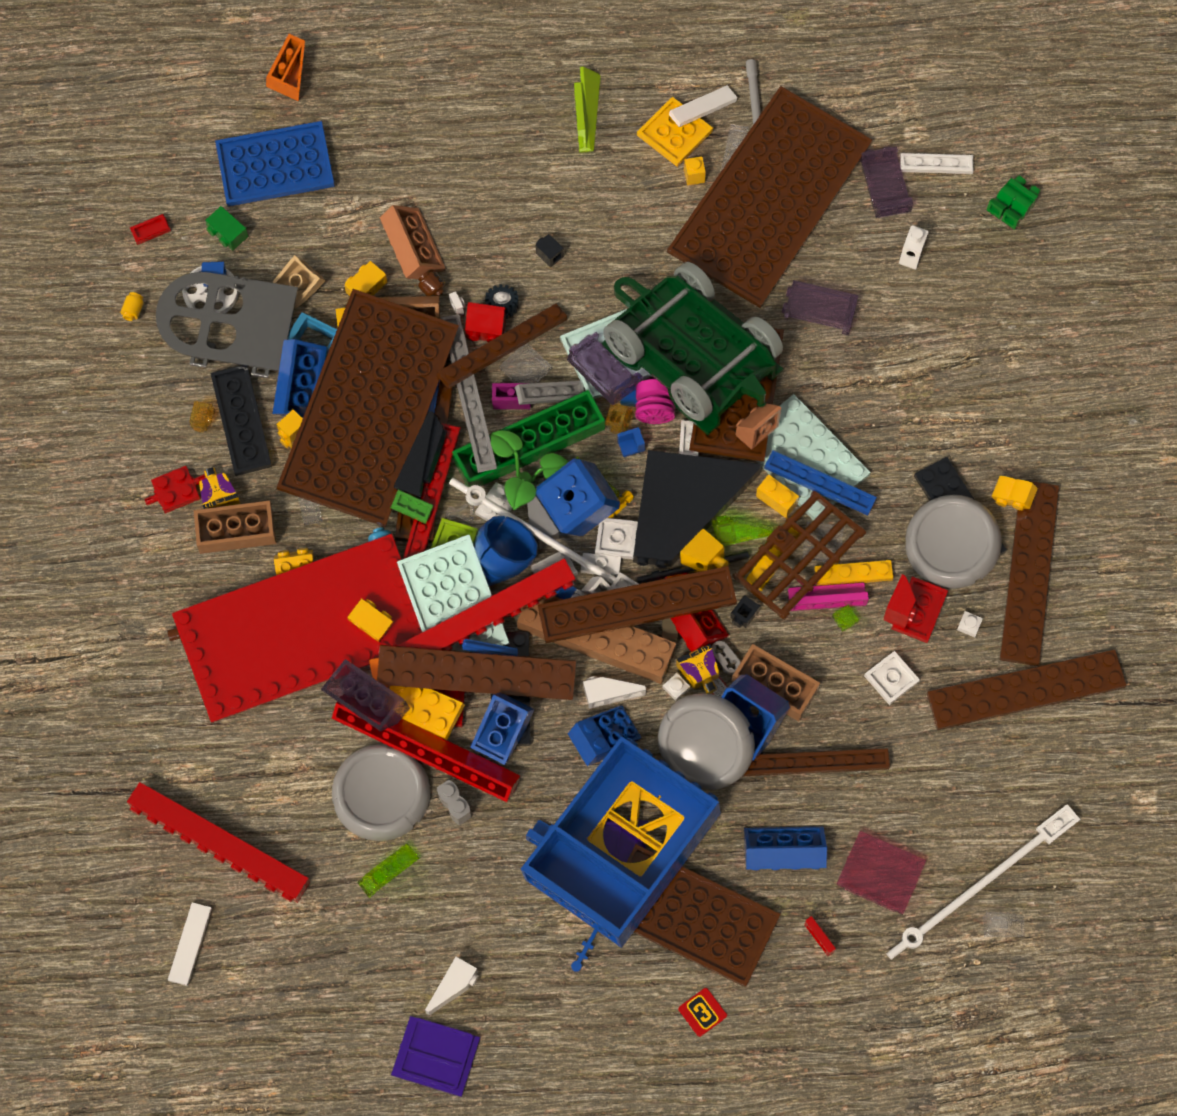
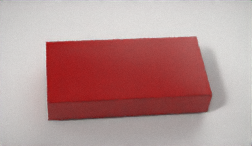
M164 214L130 227L137 245L171 231Z
M812 916L806 919L804 926L829 957L835 952L836 948Z

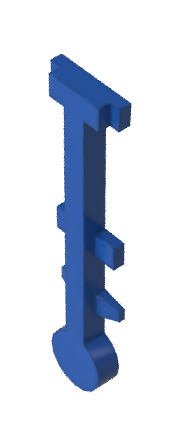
M593 930L587 942H582L581 945L585 947L581 953H576L579 958L571 964V969L574 972H579L582 968V960L588 959L585 955L588 949L593 950L594 946L591 943L598 932L597 930Z

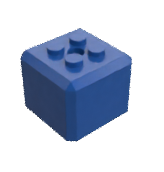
M572 459L537 486L536 495L561 533L584 536L618 510L620 506L619 499L596 464L581 459ZM572 490L574 493V498L571 501H568L566 498V494L568 491Z
M745 674L740 675L726 688L722 698L734 704L750 724L748 730L750 733L753 732L755 748L752 759L754 760L769 745L790 706L787 700ZM751 706L757 707L759 710L758 715L751 712Z

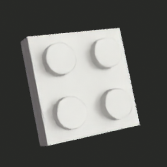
M606 518L599 523L595 554L633 560L638 521Z
M895 651L864 675L889 705L920 681Z

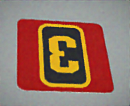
M707 988L702 989L678 1008L698 1037L704 1035L727 1017L726 1012Z

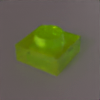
M849 605L832 614V618L842 632L859 622V619Z

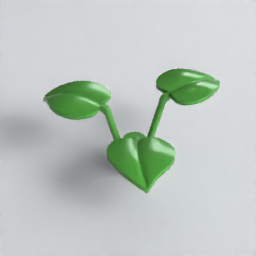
M503 430L490 434L491 447L495 454L500 457H510L512 454L515 456L517 478L512 477L508 479L504 487L506 498L513 510L531 502L535 498L536 489L531 482L535 481L540 472L543 471L544 477L548 479L568 463L562 456L550 453L541 458L540 465L542 468H539L533 476L525 471L520 472L517 451L522 448L523 444L519 436L513 432Z

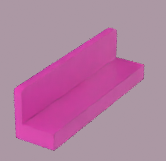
M864 583L813 586L814 589L811 592L809 591L791 611L867 606L869 600L868 592L865 591ZM802 587L789 588V589H788V597H789V600H790Z

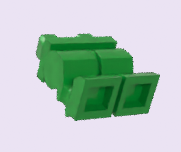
M1020 175L1015 179L1011 178L1001 188L996 199L992 198L989 201L986 209L998 219L1002 217L1001 221L1014 230L1018 227L1020 221L1024 219L1025 215L1034 207L1040 189L1036 186H1031L1029 190L1025 188L1026 180Z

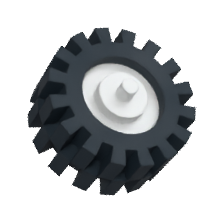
M499 284L498 288L495 285L493 290L491 288L488 289V292L485 294V305L505 307L506 319H508V315L512 317L513 313H517L519 308L518 295L513 287L509 289V285L502 287V284Z

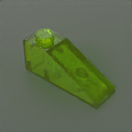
M726 515L717 517V520H712L715 539L723 546L767 537L774 531L771 526Z
M406 843L365 874L357 883L366 895L371 898L420 858L411 846Z

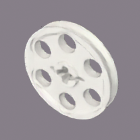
M202 266L194 269L190 273L201 272ZM226 269L227 276L234 277V275L228 269ZM194 284L183 289V298L187 307L197 309L195 307L197 302L202 301L205 303L208 287H204L203 284ZM190 287L197 288L194 294L187 293V290ZM228 287L220 288L216 302L223 303V307L219 310L214 309L215 312L225 314L231 310L238 299L239 291L233 289V294L225 295L224 291Z

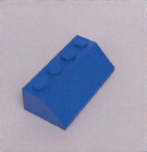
M296 339L283 341L272 414L286 416L294 410L302 418L304 417L325 362L326 346Z
M823 826L744 828L746 869L757 871L760 869L798 870L801 868H827V844Z

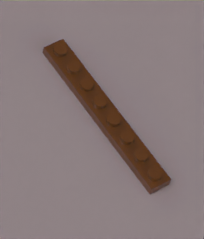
M554 304L438 371L437 377L449 389L567 320V315L557 304Z
M888 748L761 754L752 760L748 770L742 777L889 770Z

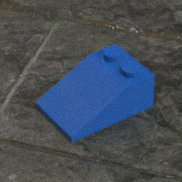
M501 692L494 694L470 748L506 765L527 728L535 709Z

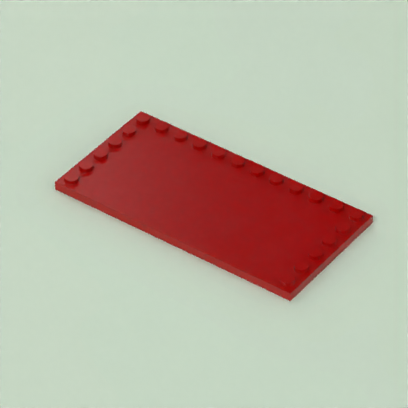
M392 534L172 613L211 723L369 666V660L379 658L380 645L398 646L422 633L397 564L401 557ZM361 599L364 601L369 599L376 605L375 609L379 612L385 611L392 616L393 625L380 642L348 620L349 614Z

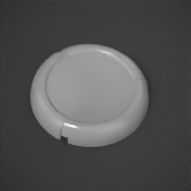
M945 495L928 501L911 518L905 536L906 554L916 573L933 585L952 589L973 585L979 578L983 579L988 575L999 558L1002 545L1000 528L993 514L982 503L962 495Z
M701 693L689 695L678 700L665 713L658 731V745L663 761L670 766L671 770L681 772L690 783L692 781L696 782L703 790H716L733 784L748 770L754 755L753 732L750 733L748 730L750 726L748 720L734 704L722 697Z
M386 744L366 746L346 758L335 774L332 785V802L335 807V813L350 832L361 838L372 841L396 839L410 832L414 828L413 825L416 822L419 823L424 817L430 801L429 778L419 760Z

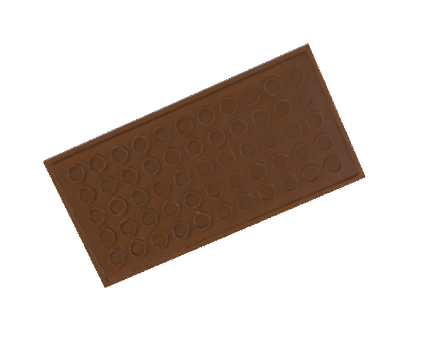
M780 86L668 247L667 253L682 262H690L697 265L710 279L761 308L873 140Z
M352 289L276 489L386 527L392 511L390 507L398 491L394 488V484L426 418L440 380L437 377V372L442 370L446 364L459 325Z

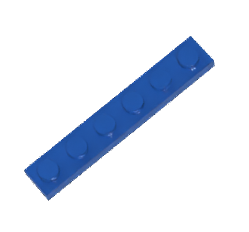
M772 450L764 466V469L812 491H816L867 516L877 498Z

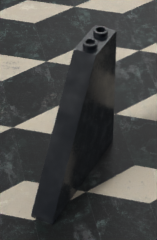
M648 450L633 562L640 566L650 564L658 568L672 567L680 558V551L702 529L707 530L760 475L761 464Z

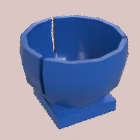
M493 516L479 529L476 536L475 551L488 586L519 575L533 563L537 555V543L532 533L521 522L508 516L506 518L505 516Z

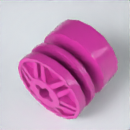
M648 379L636 385V419L648 424H663L675 418V405L669 396L668 389L657 379Z

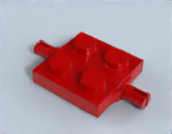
M183 466L151 479L155 495L144 498L146 505L158 502L166 514L198 501L200 497L197 492V485H199V481L206 479L203 474L193 478L189 474L187 467Z

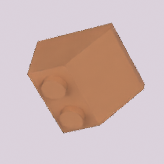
M766 404L764 407H755L746 419L742 418L737 423L736 436L750 449H753L778 427L781 407L772 404Z

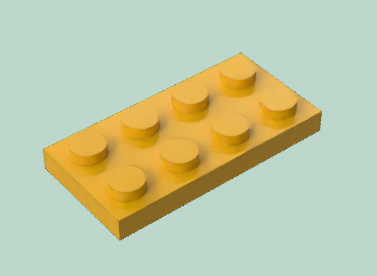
M390 686L379 708L447 740L465 705L432 689Z

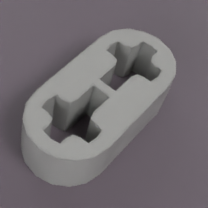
M715 642L712 645V651L716 662L726 674L733 675L740 665L739 659L725 642ZM716 647H718L719 649L724 648V657L720 652L717 654L715 653ZM727 659L731 664L735 663V669L727 668Z

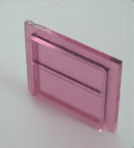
M860 831L836 885L903 915L912 892L916 888V883L926 860Z

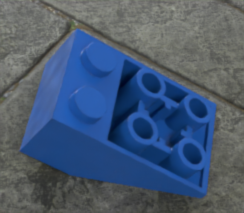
M622 705L577 722L567 733L587 766L604 760L621 736L625 739L630 738L635 742L642 738Z

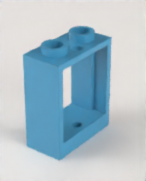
M301 312L289 331L288 340H300L307 327L332 339L327 346V357L337 329Z

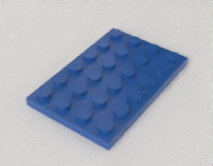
M322 121L215 140L227 207L335 187Z

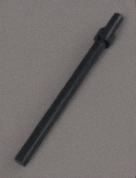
M748 551L724 556V559L729 561V563L750 558ZM681 566L661 572L656 570L652 571L651 574L637 577V582L642 584L661 580L667 576L697 570L688 566Z

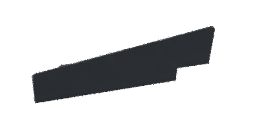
M428 411L394 484L395 489H399L414 497H421L423 484L431 483L447 435L445 427L440 422V417L432 411Z

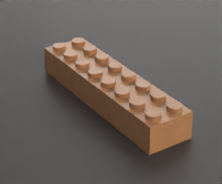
M554 596L550 599H546V597H544L538 601L539 604H544L563 599ZM538 605L530 609L528 606L523 608L517 621L518 629L544 639ZM633 626L552 642L659 684H662L676 650L675 642Z

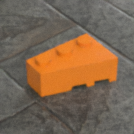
M288 34L266 77V87L299 101L305 40Z

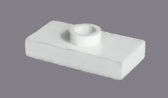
M583 553L585 559L611 575L618 576L621 557ZM581 565V573L595 574Z

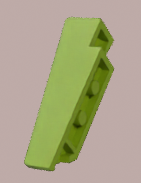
M580 67V82L574 83L579 152L594 151L601 77L600 74L586 67Z

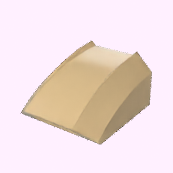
M294 255L272 283L298 287L294 308H297L325 282V279L307 262Z

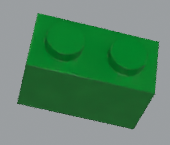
M222 206L205 220L208 233L213 237H218L219 242L225 248L229 247L232 251L249 237L247 229Z

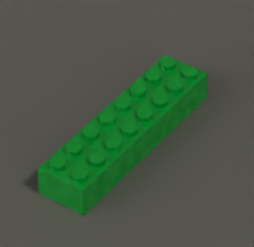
M587 390L498 431L513 432L521 439L523 446L517 453L519 468H522L540 460L546 454L560 451L605 430V419L590 391ZM471 443L452 451L453 461L468 487L473 485L483 486L516 471L514 454L510 457H500L493 451L497 469L478 473Z

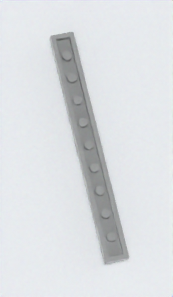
M459 314L441 317L442 320L459 325L449 353L451 364L469 354ZM473 374L458 383L457 388L479 473L497 468Z

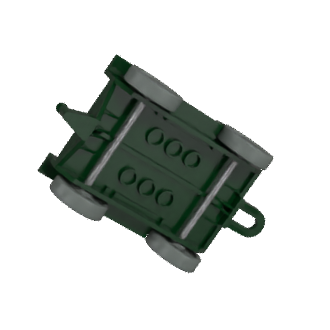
M684 262L675 269L674 276H667L651 290L646 289L630 277H622L615 282L614 295L628 309L604 328L605 340L601 343V346L629 369L638 371L643 368L668 389L669 396L678 410L704 433L709 435L720 425L721 414L744 394L757 399L759 407L766 405V391L760 384V381L766 376L773 380L784 370L774 361L782 353L783 345L779 335L768 322L759 317H751L745 323L717 300L713 299L715 292L710 279L702 269L690 262ZM628 285L641 296L634 300L621 287Z

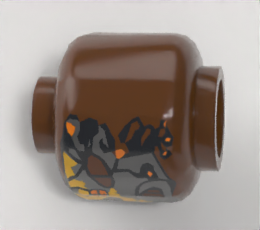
M428 270L418 279L420 281L418 287L426 296H440L444 293L445 281L436 271L430 272Z

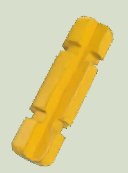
M626 490L622 497L618 498L620 501L619 509L607 518L613 519L614 515H617L627 503L633 500L634 497L630 491Z

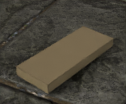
M671 619L662 620V638L677 642L678 632Z

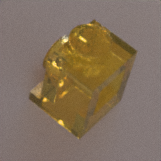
M194 401L189 420L192 429L197 432L207 431L208 425L212 423V415H215L213 404Z
M611 403L605 425L612 433L619 434L621 431L625 432L628 429L634 412L628 406Z

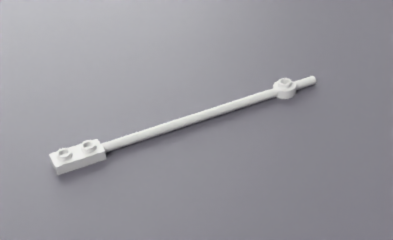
M452 478L449 482L450 485L466 494V501L470 505L478 506L483 504L497 514L505 516V518L508 516L521 522L533 536L610 582L613 589L638 584L622 573H619L617 577L611 575L485 497V490L478 485L468 487L455 478ZM476 495L478 499H474L472 496Z
M1068 804L1036 828L1039 835L921 927L918 929L915 927L906 929L902 935V941L887 952V956L892 960L906 948H918L926 932L1044 840L1048 845L1078 823L1080 818ZM914 936L916 941L911 942L908 937Z

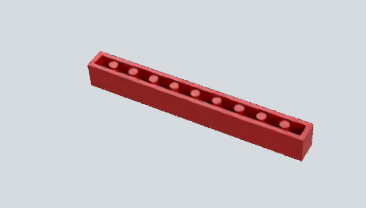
M564 558L398 646L452 650V645L458 642L461 645L464 639H470L469 637L475 633L477 636L488 631L487 627L491 625L496 627L504 623V618L510 615L513 618L521 614V609L527 606L530 609L538 605V600L544 597L546 599L557 595L556 591L561 588L564 590L574 586L573 582L577 580Z
M347 692L336 702L332 719L505 802H508L516 791L520 775Z
M141 782L138 783L127 800L130 806L129 810L140 816L142 813L147 816L146 820L154 825H157V823L164 826L163 830L173 835L175 832L180 835V839L185 843L190 844L192 842L196 844V848L205 854L210 852L218 862L231 864L230 868L238 873H241V871L248 874L247 878L251 881L264 883V887L273 893L278 891L282 894L281 897L290 903L292 901L298 903L311 883L308 877Z

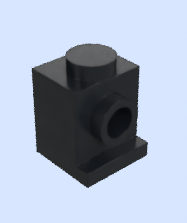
M744 595L731 612L730 618H732V623L739 628L742 626L747 628L759 613L760 605ZM745 613L747 617L745 618L741 614Z

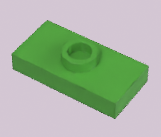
M398 489L390 508L426 523L433 505Z

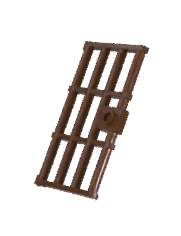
M813 491L808 500L790 518L788 517L785 520L783 526L779 525L767 537V542L761 545L757 553L737 573L735 572L732 577L785 620L790 615L789 612L809 591L811 592L814 589L813 586L835 563L838 564L840 562V558L859 538L866 534V531L819 493ZM818 501L826 508L804 530L796 522ZM833 513L840 520L818 541L811 533ZM847 524L855 532L835 553L831 552L825 546ZM791 527L800 534L797 538H794L788 532ZM805 540H808L815 547L794 569H791L784 562ZM775 547L782 554L777 557L769 550ZM820 551L823 552L829 559L806 581L799 573ZM764 555L767 556L773 563L751 585L743 577ZM780 567L788 575L766 597L758 589ZM795 579L803 587L780 609L773 601Z

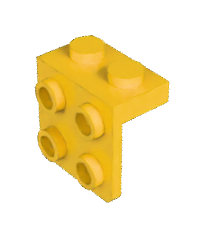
M299 548L297 552L289 553V550L279 551L274 556L276 575L312 563L314 560L313 550Z

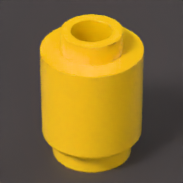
M130 292L126 296L120 311L125 320L133 321L138 319L144 304L143 296L135 292Z

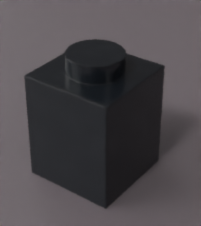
M550 234L546 237H541L536 242V254L550 268L564 257V248Z

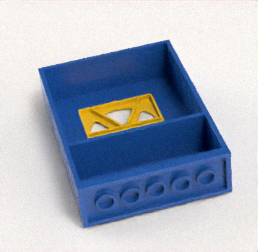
M622 736L521 868V872L527 882L621 948L721 814L718 798L710 792L708 794L701 790L702 787L694 781L690 783L681 772L677 770L674 772L665 761L661 759L659 761L656 760L647 749L641 750L637 747L635 741L630 738L625 739ZM641 800L654 804L662 811L663 817L638 827ZM631 801L632 809L629 822L614 810L622 804ZM607 819H611L657 852L647 860L638 863H626L618 860L608 852L604 844L603 832ZM666 825L667 833L663 844L647 834L651 830Z

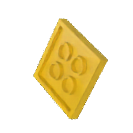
M671 97L637 131V136L678 167L713 132V127L701 118L678 127L669 116V112L683 104L674 97Z

